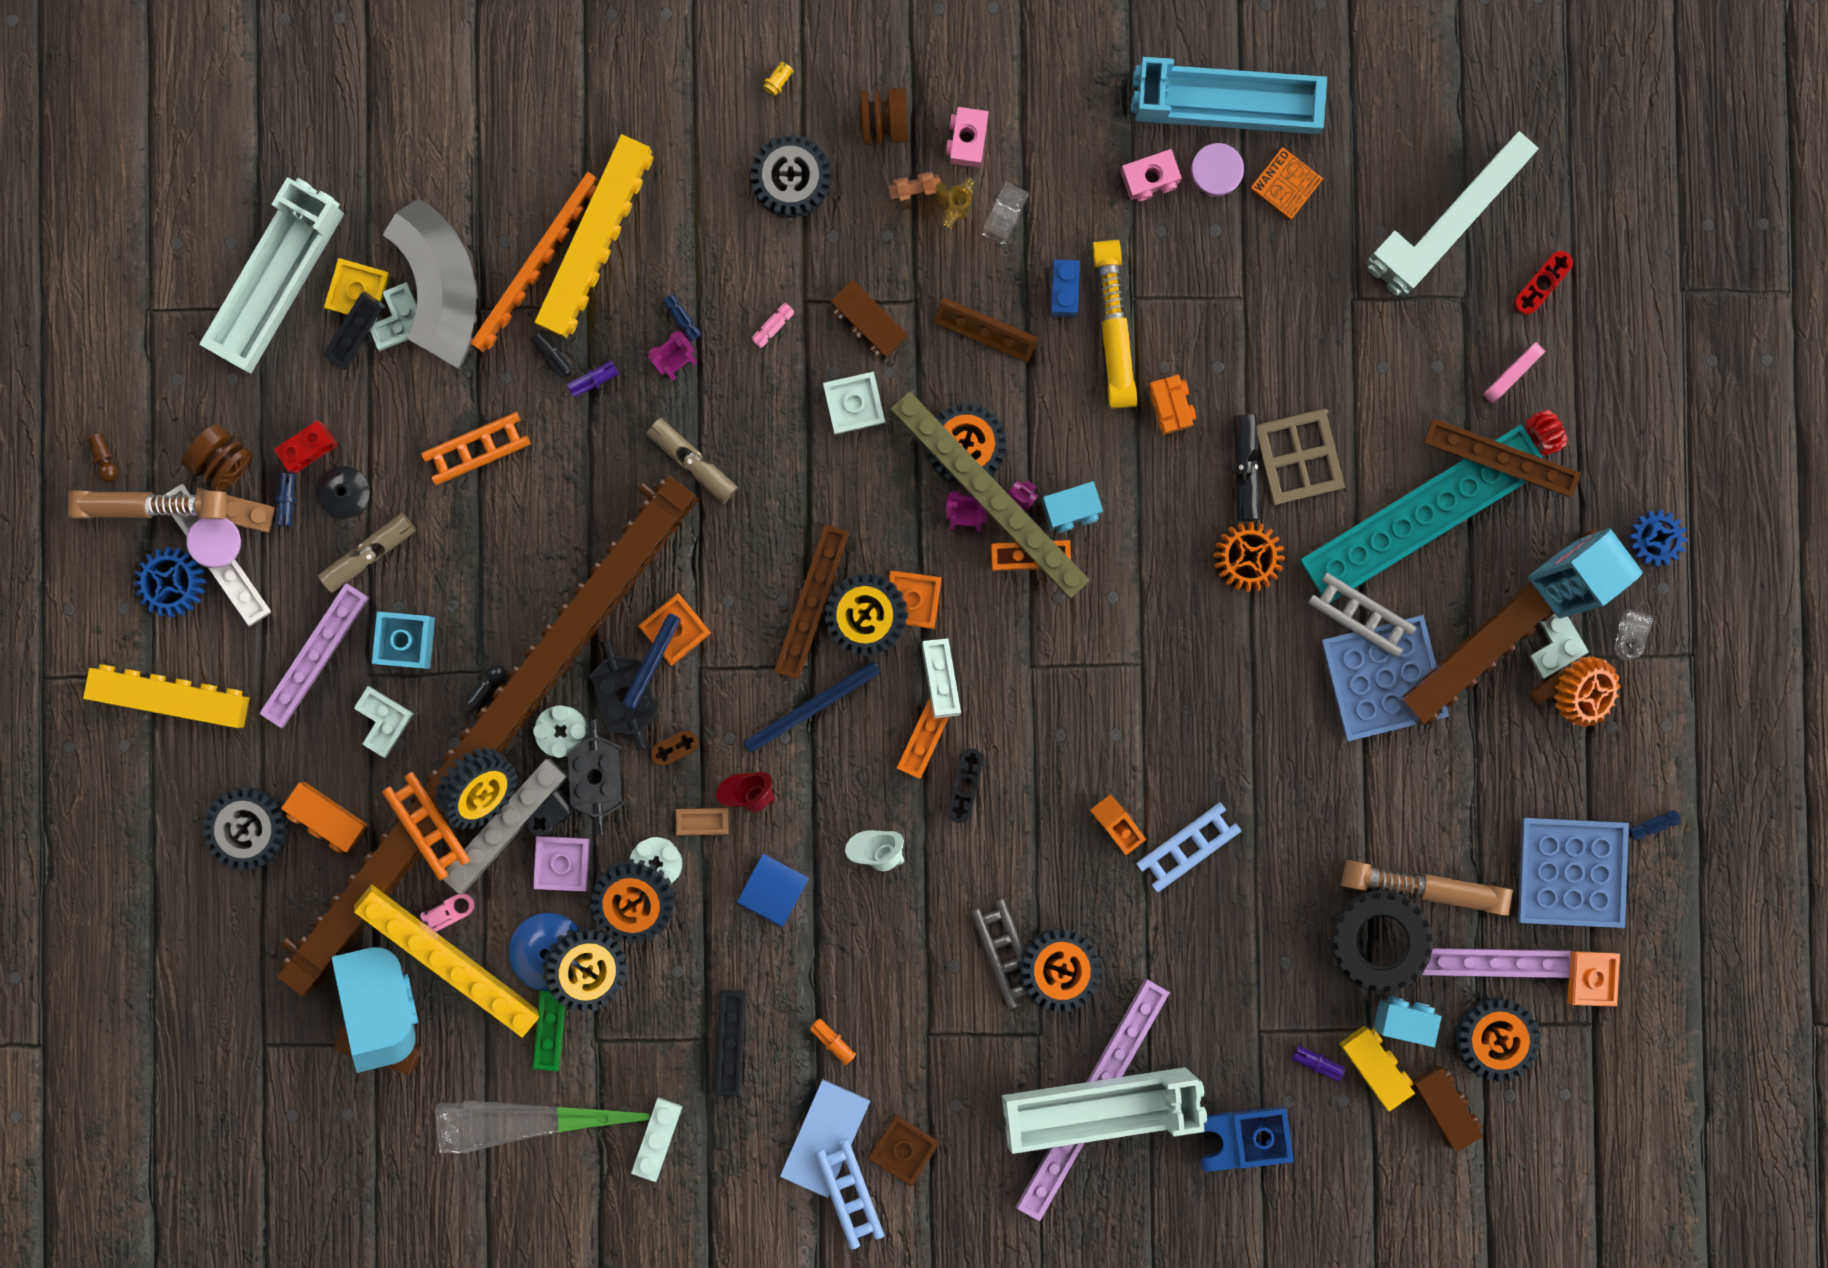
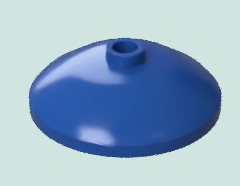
M557 913L537 914L521 923L515 930L509 945V960L516 976L525 985L535 990L549 991L543 979L545 972L542 969L543 963L546 964V959L541 956L542 949H547L550 952L549 946L551 943L556 944L559 941L557 937L560 935L566 936V931L570 929L577 931V924ZM573 959L571 963L582 972L584 967ZM569 966L568 978L570 979L572 978L573 974Z

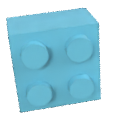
M1094 481L1045 496L1041 500L1050 531L1056 529L1057 534L1071 530L1074 527V523L1081 522L1082 526L1094 523L1103 512Z
M377 611L372 664L430 669L435 617Z
M1388 996V1000L1381 998L1379 1000L1373 1028L1383 1036L1435 1047L1441 1016L1435 1013V1008L1429 1007L1430 1005L1414 1002L1413 1006H1411L1409 1002L1404 1001L1402 998Z

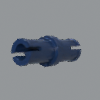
M279 473L278 496H275V502L277 503L275 526L281 527L283 525L284 516V527H292L293 504H296V498L293 497L296 478L294 474L288 475L286 484L287 473Z

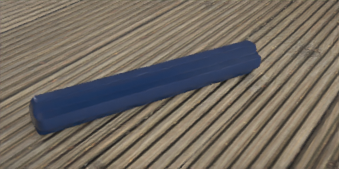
M672 613L667 615L623 700V705L630 709L636 708L681 621L678 616Z

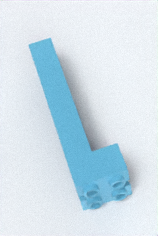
M1143 57L1141 64L1136 65L1133 74V87H1136L1137 91H1134V96L1132 97L1131 113H1135V121L1320 134L1324 129L1327 77L1173 66L1174 59Z

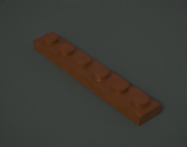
M1434 418L1431 419L1423 441L1424 445L1568 498L1573 497L1581 472Z
M827 524L824 525L779 655L775 672L798 680L800 679L850 532Z

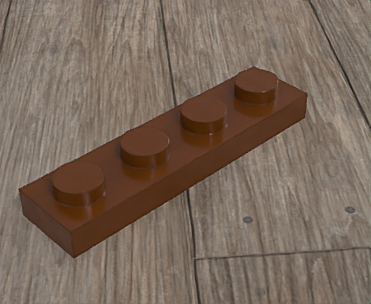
M945 297L942 298L933 321L938 325L1025 362H1029L1039 338Z

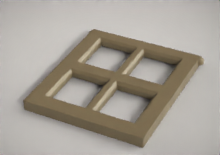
M1324 408L1257 425L1258 443L1274 505L1345 488L1327 417V409ZM1317 421L1323 446L1302 450L1296 426ZM1289 428L1295 452L1273 458L1267 433ZM1326 456L1332 480L1310 485L1305 461ZM1298 463L1303 487L1282 492L1276 468Z

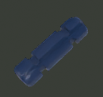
M675 295L667 296L663 300V304L668 311H671L670 314L681 330L685 331L684 334L688 340H696L701 335L696 325L693 326L692 319L682 305L679 306V301Z
M1672 810L1665 813V816L1660 815L1642 822V825L1637 824L1630 827L1629 832L1633 840L1638 841L1645 838V835L1650 836L1668 829V826L1673 827L1680 824L1681 818L1677 811Z

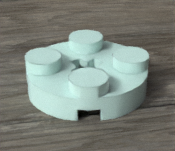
M559 705L546 709L538 717L534 727V735L538 746L546 754L559 758L566 757L569 748L585 739L587 725L584 717L576 709ZM557 725L560 727L565 725L567 727L565 730L567 736L565 738L562 736L557 738L555 736V727Z
M652 837L640 842L632 851L630 859H634V863L644 860V865L649 867V860L659 856V861L663 862V867H658L657 872L661 869L665 873L664 879L669 878L672 884L679 877L682 870V856L677 847L670 840L662 837Z

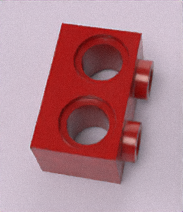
M317 420L276 447L274 451L286 469L296 474L339 445L326 425Z

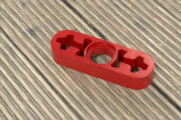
M1557 251L1545 261L1515 297L1513 306L1518 314L1530 315L1539 308L1572 268L1573 260L1570 254L1565 251ZM1562 258L1564 260L1562 265L1565 269L1561 267L1554 274L1549 272L1556 265L1555 260ZM1544 276L1549 280L1550 286L1547 290H1540L1537 287L1536 280L1538 277ZM1533 292L1536 296L1529 303L1532 308L1528 306L1524 309L1521 298L1526 299Z

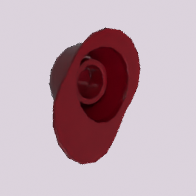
M767 772L734 774L720 783L716 791V798L723 806L742 807L749 812H759L767 807V805L775 803V797L771 788L772 777Z

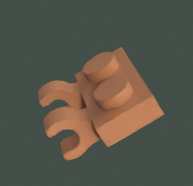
M933 172L921 173L918 175V179L908 181L907 177L895 179L892 181L893 185H888L890 198H899L900 201L911 199L910 195L925 192V195L935 194V189L942 188L939 175H933Z

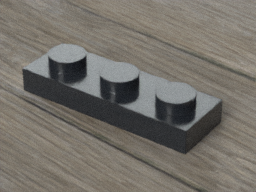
M363 291L323 356L343 370L347 369L386 306Z

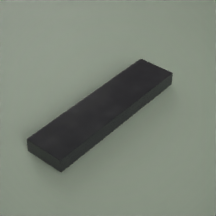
M720 990L714 1094L716 1096L741 1097L747 991Z

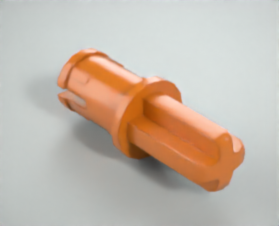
M822 1019L816 1020L811 1025L810 1031L825 1045V1050H830L844 1066L855 1057L856 1053L840 1039L841 1035H836Z

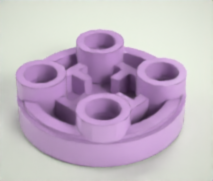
M1213 143L1202 148L1195 156L1191 166V174L1195 185L1210 197L1231 193L1241 182L1244 173V164L1239 153L1231 146L1222 143Z
M199 519L189 529L186 543L191 557L198 564L207 568H224L229 566L239 554L241 537L236 526L228 519Z

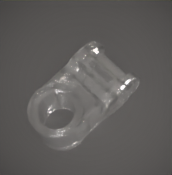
M1628 608L1624 610L1614 648L1618 658L1631 660L1643 654L1653 622L1652 615ZM1630 643V647L1634 648V651L1629 653V649L1625 647V644Z

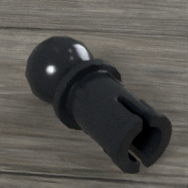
M501 665L491 666L487 671V679L484 681L480 678L479 685L465 700L475 709L479 710L491 693L496 691L493 687L505 682L507 678L506 669Z

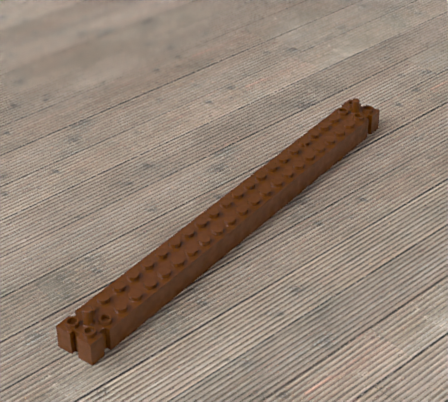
M671 476L667 480L663 478L655 490L644 482L639 486L638 491L648 498L638 510L641 514L635 521L631 519L622 530L624 533L623 537L619 542L614 540L606 550L608 556L603 562L598 561L590 571L592 575L586 583L582 581L575 589L573 594L576 597L570 604L566 602L557 613L560 617L554 624L549 623L542 631L541 636H543V639L538 645L533 644L524 655L527 657L525 662L521 666L517 664L508 675L511 678L506 686L501 685L494 692L492 698L495 700L489 707L484 706L476 716L477 723L472 728L468 727L459 738L462 742L456 749L452 747L443 758L445 761L444 765L440 769L436 768L427 778L429 784L426 786L425 791L434 805L437 802L434 799V795L438 793L435 790L436 786L443 784L439 779L442 775H449L445 771L449 766L453 769L457 766L454 763L457 758L463 761V754L469 752L472 755L473 750L477 748L482 751V748H488L489 750L492 748L500 754L680 526L683 519L698 503L699 499ZM415 794L410 800L413 804L407 812L410 815L423 807ZM440 812L441 816L447 823L448 819ZM429 815L416 823L423 837L437 829ZM398 816L394 820V823L397 825L390 832L387 830L379 839V848L374 853L372 851L368 853L361 864L364 867L358 873L354 872L345 883L347 886L346 890L342 894H336L330 901L328 906L331 909L325 915L321 914L313 923L312 927L315 928L309 936H303L298 944L288 937L281 942V946L293 954V956H288L279 967L282 971L277 977L299 995L304 996L317 989L333 967L332 957L344 954L368 924V922L354 913V905L372 884L389 897L422 855Z

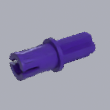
M612 360L593 371L587 370V374L570 382L567 386L572 396L577 397L594 387L600 388V384L618 376L619 373Z
M1300 1045L1297 1046L1296 1054L1293 1055L1292 1061L1313 1069V1073L1319 1072L1336 1081L1342 1079L1345 1072L1343 1066L1324 1058L1322 1053L1318 1055Z

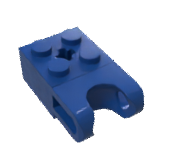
M1285 1106L1207 1115L1204 1131L1218 1133L1222 1137L1223 1142L1221 1149L1217 1153L1206 1155L1202 1158V1170L1218 1171L1294 1162ZM1260 1131L1270 1134L1269 1137L1265 1138V1143H1260V1140L1256 1139Z

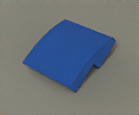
M763 854L737 904L783 928L809 878Z

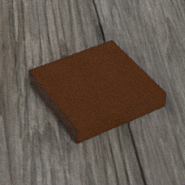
M895 1113L868 1156V1160L912 1187L940 1141Z

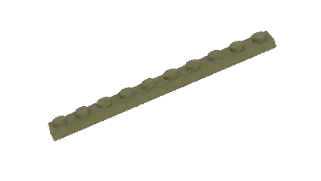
M908 392L891 408V412L1069 599L1090 581L911 392Z

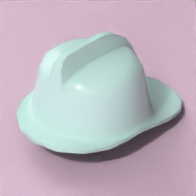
M863 831L850 838L846 844L845 852L847 858L852 862L868 864L876 870L884 872L891 870L896 865L903 864L902 848L904 840L898 832Z

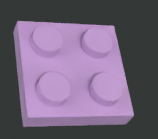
M537 836L534 889L587 891L590 839Z

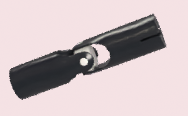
M1257 415L1234 416L1237 520H1259L1260 492L1259 467L1257 463ZM1244 474L1251 475L1247 483L1244 479Z

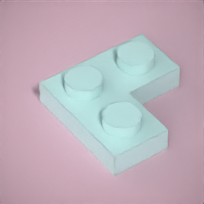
M407 282L383 292L392 316L376 322L371 330L379 351L408 340L406 337L414 321L417 303Z
M1554 613L1545 622L1539 621L1550 644L1529 655V658L1540 677L1545 678L1568 665L1571 661H1575L1587 654L1589 651L1569 617L1558 619Z
M370 686L366 688L354 708L376 722L363 745L384 758H387L414 714Z

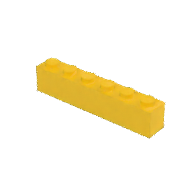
M99 664V668H89L83 699L229 727L244 728L250 697L242 696L243 691L227 688L225 693L216 691L217 686L203 683H201V688L191 686L192 681L176 679L175 683L166 681V676L150 674V678L140 676V671L125 669L124 673L114 672V666Z

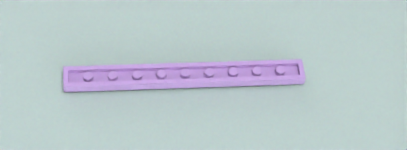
M1145 978L1087 1082L1123 1076L1170 992ZM1084 1143L1049 1148L1018 1201L1017 1209L1040 1221Z

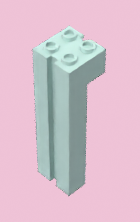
M1519 131L1414 247L1399 233L1394 231L1365 262L1368 266V271L1378 279L1381 277L1388 283L1387 288L1397 296L1400 294L1402 297L1406 296L1539 148Z
M288 177L286 178L272 202V205L278 211L199 344L249 373H252L344 216V213L338 208L340 204L334 201V198L322 191H319L317 194L318 191L299 178L296 181Z
M1184 1067L1002 1095L1007 1147L1014 1154L1161 1130H1168L1173 1136L1204 1132L1207 1114L1205 1108L1200 1107L1201 1097H1204L1203 1083Z

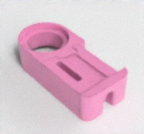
M458 894L443 901V904L427 911L428 914L425 911L422 912L420 917L429 928L437 932L470 915L474 910V901L468 894ZM458 898H464L469 904L468 910L465 913H459L455 909V901Z

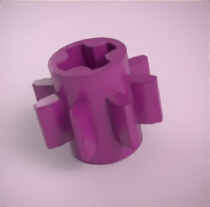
M1028 480L1024 484L1017 481L1008 492V495L1025 511H1028L1038 498V495L1034 493L1036 486Z

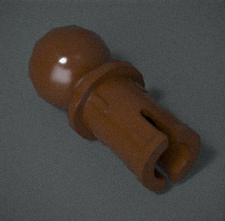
M103 433L87 437L86 440L94 458L92 462L93 464L100 465L97 470L99 478L104 482L115 481L119 471L117 466L109 461L114 456L110 454L106 446Z

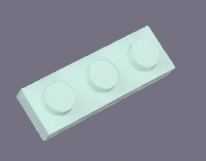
M949 640L923 641L921 646L933 717L959 716L961 710Z
M658 1097L631 1174L654 1182L657 1181L683 1107L682 1105Z

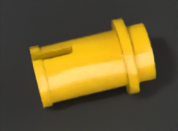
M781 61L769 79L764 80V90L772 96H776L777 93L781 94V88L790 75L793 74V69Z

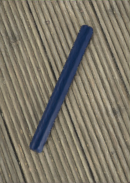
M875 662L869 663L744 740L746 749L749 752L757 750L880 674L879 667Z

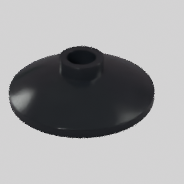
M337 467L327 472L320 481L318 487L319 501L322 507L335 517H354L367 506L370 499V486L366 477L360 471L351 467ZM340 487H345L346 489L344 496H339L338 494Z

